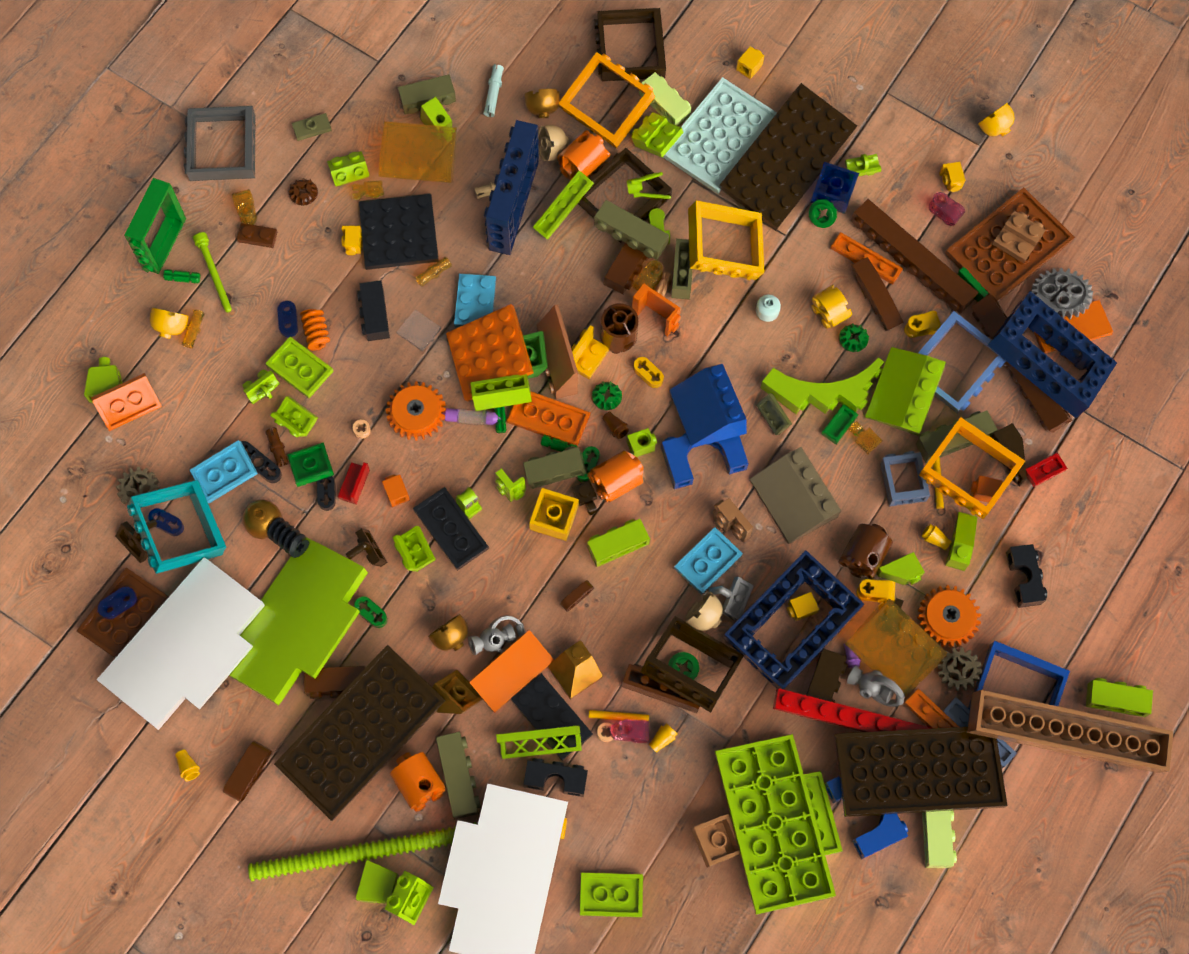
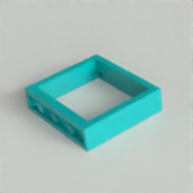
M198 480L130 498L127 505L128 514L134 519L135 531L141 536L142 548L144 551H147L149 556L148 563L151 568H154L156 574L200 562L204 557L211 559L223 555L226 545ZM189 495L211 548L161 561L140 508Z

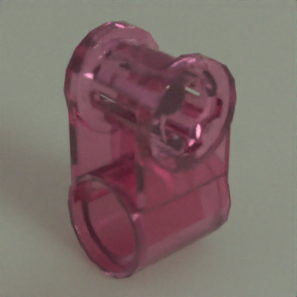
M943 192L936 193L929 204L930 212L949 226H954L965 213V209L961 204L955 202Z
M625 719L621 722H616L610 727V735L617 741L647 743L649 742V721Z

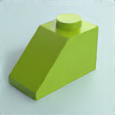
M912 552L880 567L876 574L878 577L902 585L908 583L914 585L922 580L921 577L925 571L915 553Z

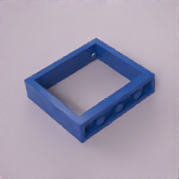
M997 641L990 644L981 669L982 674L979 675L980 681L976 683L974 692L983 689L993 657L996 655L1056 679L1049 705L1059 706L1070 673L1069 670ZM970 700V703H969V706H968V709H969V710H970V707H971V700Z

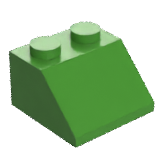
M543 331L523 335L534 372L528 376V379L538 377L548 368Z

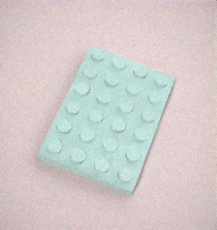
M722 77L681 126L684 133L663 158L719 194L721 182L777 112Z

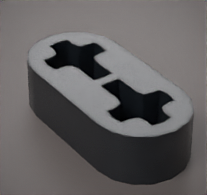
M332 476L317 481V501L319 507L324 511L332 510L336 504V485ZM325 479L331 482L328 483V490H325L324 485L321 484L325 482ZM325 495H328V498L330 500V502H328V505H325L324 502H322L325 501Z

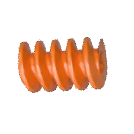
M307 309L300 313L303 329L305 330L304 335L308 344L307 348L311 351L321 350L330 342V338L326 337L329 334L325 330L327 328V325L324 324L326 319L321 317L324 315L323 310Z

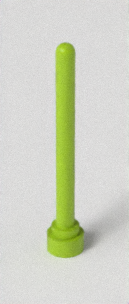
M205 232L198 233L193 236L195 246L201 249L225 312L229 313L232 308L208 249L209 238Z

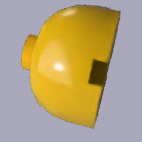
M1006 103L980 121L978 125L988 136L995 137L1000 134L1003 137L1011 131L1009 127L1014 123V112L1010 105Z
M152 308L150 324L155 331L160 332L159 336L171 338V335H179L186 329L189 316Z

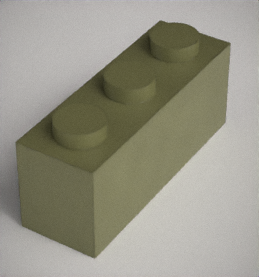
M450 74L398 87L404 114H414L421 111V106L434 97L439 100L441 105H449L456 102L455 90Z
M676 238L671 298L690 300L693 269H690L689 239Z
M575 446L568 447L565 451L558 453L550 452L541 458L532 457L523 463L528 484L532 489L587 474L583 454L580 448Z

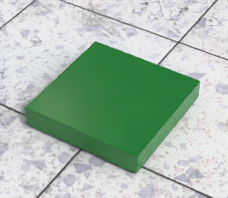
M324 442L287 454L297 487L334 475Z

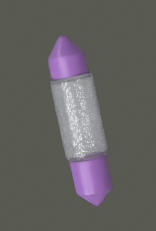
M446 408V411L442 412L445 415L444 420L448 422L474 425H494L498 422V415L487 410L476 411L475 409Z

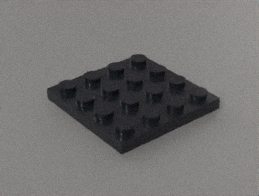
M431 194L359 201L366 270L439 262Z

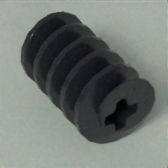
M282 517L276 518L268 528V538L281 549H284L286 553H289L290 556L294 558L300 557L307 550L309 541L306 540V536L300 534L299 530H296L294 526L290 525Z

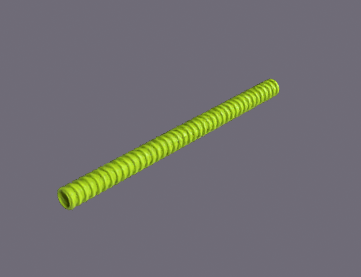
M456 826L452 829L448 827L447 830L442 828L441 831L435 829V832L429 830V833L424 831L422 834H419L418 832L416 835L410 834L408 837L407 835H403L402 838L397 836V839H394V837H391L390 840L385 838L384 841L379 839L378 842H365L363 845L359 843L358 846L352 844V847H349V845H346V848L341 846L339 849H336L335 847L333 850L327 849L325 852L320 850L319 853L314 851L313 854L310 852L307 855L302 853L301 856L296 854L294 857L288 856L286 859L285 857H282L280 860L275 858V861H272V859H269L268 862L263 860L262 863L257 861L255 864L249 863L248 874L253 882L255 879L261 880L263 877L268 879L269 876L274 878L275 875L277 877H280L281 874L286 876L287 873L292 875L294 872L300 873L302 870L303 872H306L308 869L313 871V868H316V870H319L320 867L325 869L326 866L331 868L332 865H345L346 862L351 864L352 861L358 863V860L364 862V859L383 858L385 855L387 857H390L391 854L396 856V853L402 855L403 852H406L408 854L409 851H422L424 848L428 850L429 847L434 849L435 846H438V848H441V845L447 847V844L452 846Z

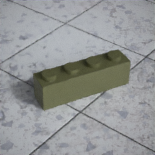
M605 200L594 216V225L598 230L606 231L614 239L627 243L630 248L640 250L648 258L658 260L668 245L669 234Z
M977 411L971 414L969 418L964 419L989 437L997 431L988 411L982 413ZM959 419L949 426L944 424L939 426L936 431L931 433L926 431L919 435L916 446L919 452H921L925 463L930 460ZM956 433L939 457H944L974 444Z
M460 732L436 737L454 820L478 814L477 808H481L479 796H474L473 788H477L475 778L469 774V768H472L470 756L466 757L464 749L468 748L466 737H461Z

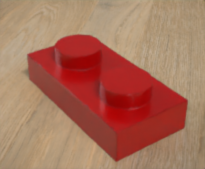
M1055 453L1027 468L1026 476L1032 486L1036 487L1065 472L1068 468L1059 454Z

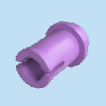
M851 642L845 643L844 648L847 659L845 663H847L848 668L859 667L861 659L858 658L856 642H852V645Z

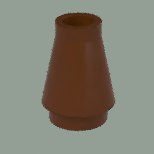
M607 412L602 419L613 437L621 439L629 432L627 423L613 415L612 412Z

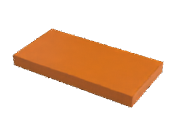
M1100 300L1091 302L1089 309H1085L1084 314L1079 312V317L1072 315V318L1069 319L1067 316H1064L1065 320L1090 341L1113 334L1112 327ZM1034 332L1042 352L1047 354L1057 351Z
M532 391V402L512 406L507 423L542 436H550L551 439L556 438L568 442L569 445L574 444L577 446L591 415V412Z
M527 630L468 683L495 713L550 665L554 659L532 632Z

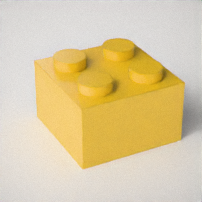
M542 488L529 522L530 530L567 541L579 507V499Z

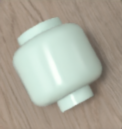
M770 294L760 297L756 305V315L758 318L766 322L775 320L781 308L779 299Z

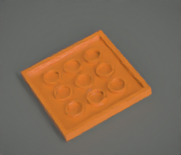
M512 304L446 333L464 400L467 402L473 400L471 382L512 375L521 376L527 374L529 376L534 373L516 311Z

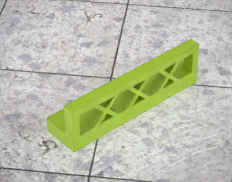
M580 726L496 734L497 743L501 744L502 759L582 751ZM575 735L576 747L569 748L563 741L567 736ZM550 737L558 742L552 750L543 745ZM533 739L538 746L533 752H529L523 746L528 740ZM506 742H514L519 746L514 754H507Z

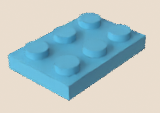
M459 274L455 327L463 326L493 312L496 276Z
M239 440L190 469L194 480L199 481L208 503H211L258 474L242 442Z
M714 527L674 566V569L702 595L743 553Z

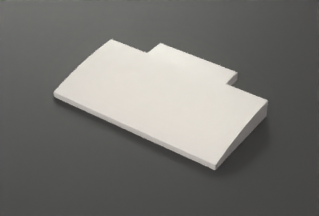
M204 557L97 680L159 730L185 699L198 709H201L253 648L240 634L265 605L256 596Z
M487 784L478 825L457 821L438 902L440 905L458 908L449 951L459 954H535L568 802Z

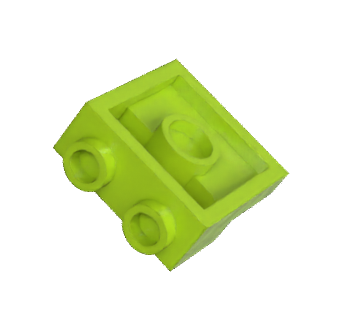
M652 112L650 116L644 117L643 124L639 129L635 128L633 130L631 138L635 147L663 158L684 132L681 127L669 123L666 117Z
M404 870L403 874L397 879L392 895L387 899L385 910L415 925L434 887Z

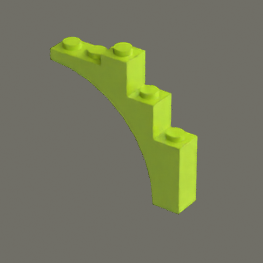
M878 357L867 369L859 374L831 383L801 381L773 368L762 381L760 389L767 394L772 393L778 402L795 414L800 410L804 411L809 403L824 414L829 409L833 411L838 403L844 404L854 412H857L858 409L862 410L868 403L866 398L869 393L867 391L873 383L871 381L874 377L878 379L881 375L884 361Z

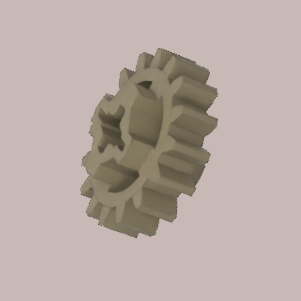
M137 467L136 471L130 468L129 474L123 472L124 479L119 478L118 481L121 485L116 486L117 490L120 491L117 493L118 497L121 498L123 504L127 503V505L132 496L160 489L156 485L159 483V480L155 478V474L153 472L149 473L147 468L142 471L140 467Z
M961 647L960 652L953 648L952 654L946 651V658H940L943 664H938V669L942 670L938 672L939 677H943L942 683L948 682L949 689L956 686V691H959L960 687L967 691V685L973 688V681L979 682L980 678L978 675L982 674V670L979 669L981 662H976L978 656H971V650L965 653L963 647ZM957 663H959V666L961 667V669H963L962 676L959 670L957 669ZM972 673V675L967 679L966 677L968 676V674Z

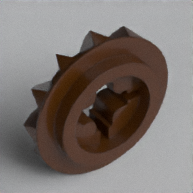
M303 178L290 184L289 196L297 205H309L318 196L317 186L311 179L306 180ZM306 188L307 193L303 192L300 194V189Z

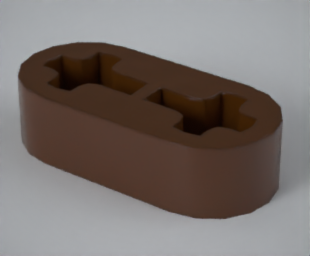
M588 580L584 581L566 596L560 605L566 612L570 611L588 596L594 587Z

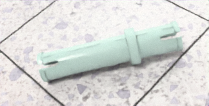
M496 64L492 66L491 78L488 80L489 89L483 112L487 117H490V113L491 117L495 116L504 67L501 65H497V69Z

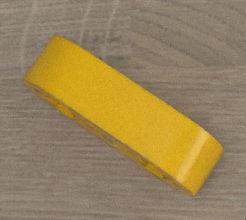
M639 357L634 361V372L650 387L659 388L663 384V373L649 359ZM639 364H646L645 369H639ZM652 376H653V377H657V376H658V377H659L658 381H656V380H655V381H652Z

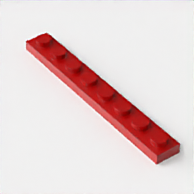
M779 688L776 689L774 710L861 732L930 729L928 726Z

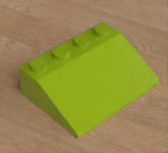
M891 347L865 418L919 436L946 362L927 355Z

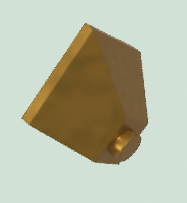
M581 640L566 649L548 666L570 699L603 678L595 660Z
M455 670L433 685V688L446 700L436 711L437 713L462 714L483 699L458 670Z

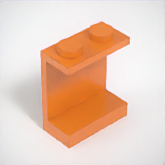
M644 283L633 296L632 308L639 315L645 306H648L667 319L665 335L668 337L680 325L678 322L681 318V308Z

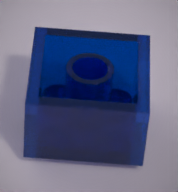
M824 162L811 203L819 199H827V201L834 204L838 212L845 214L859 173Z

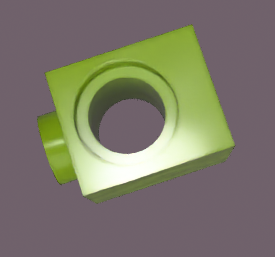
M649 428L627 435V444L631 454L639 457L654 452L657 439L655 434H651ZM645 440L647 444L640 445L638 441Z

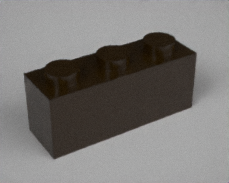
M823 648L807 696L835 703V700L832 698L834 692L838 693L841 682L838 680L840 674L844 675L847 667V663H844L846 656Z

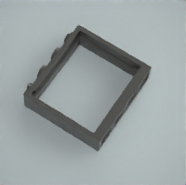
M253 106L189 108L185 118L187 131L184 132V139L187 143V147H184V156L187 158L186 163H184V169L189 180L207 181L255 178L256 115ZM245 120V167L196 169L197 122Z

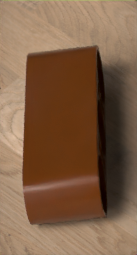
M253 741L226 782L223 793L242 802L269 760L272 750Z

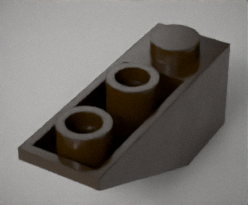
M1013 423L992 434V439L1025 460L1023 438ZM1025 462L1012 479L1015 483L1017 482L1019 487L1027 480Z

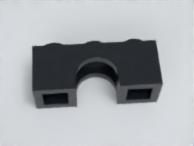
M1033 544L1010 547L1006 552L1010 571L1020 570L1027 576V583L1019 584L1014 589L1018 608L1042 605L1046 601L1047 590L1042 584L1043 572L1038 566L1039 555L1037 550L1034 549Z
M532 758V761L527 760L523 785L524 788L544 791L547 779L557 776L564 781V794L584 797L588 770H584V766L581 765L566 767L562 762L553 761L552 764L544 763L543 759Z

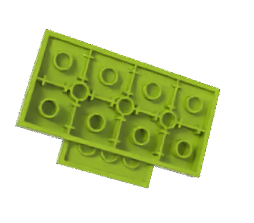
M307 537L306 540L309 541L307 550L300 557L294 558L291 556L262 597L261 601L265 605L264 608L240 634L253 648L229 675L278 706L302 671L316 678L360 613L357 608L351 606L348 602L368 574L363 566Z
M793 734L715 751L755 914L767 913L835 897L836 894L826 855L842 852V846L822 773L818 771L803 774Z

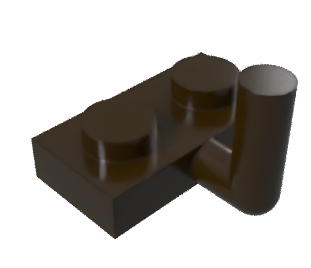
M154 519L146 522L148 529L157 526V522ZM127 521L121 523L115 537L140 563L146 561L148 553L142 548L140 534L136 533L135 529Z
M361 528L355 532L358 537V545L346 553L348 559H352L365 550L368 554L366 557L372 565L382 567L388 563L369 530Z

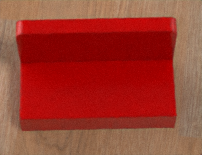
M351 462L338 494V499L357 505L370 472L368 463L364 462L363 465Z

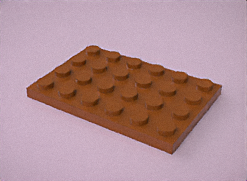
M1023 187L949 247L945 254L960 269L966 268L984 289L999 302L1071 243L1075 236ZM1014 211L1025 213L1028 217L1027 219L1032 222H1040L1046 230L1024 263L993 245L994 240Z

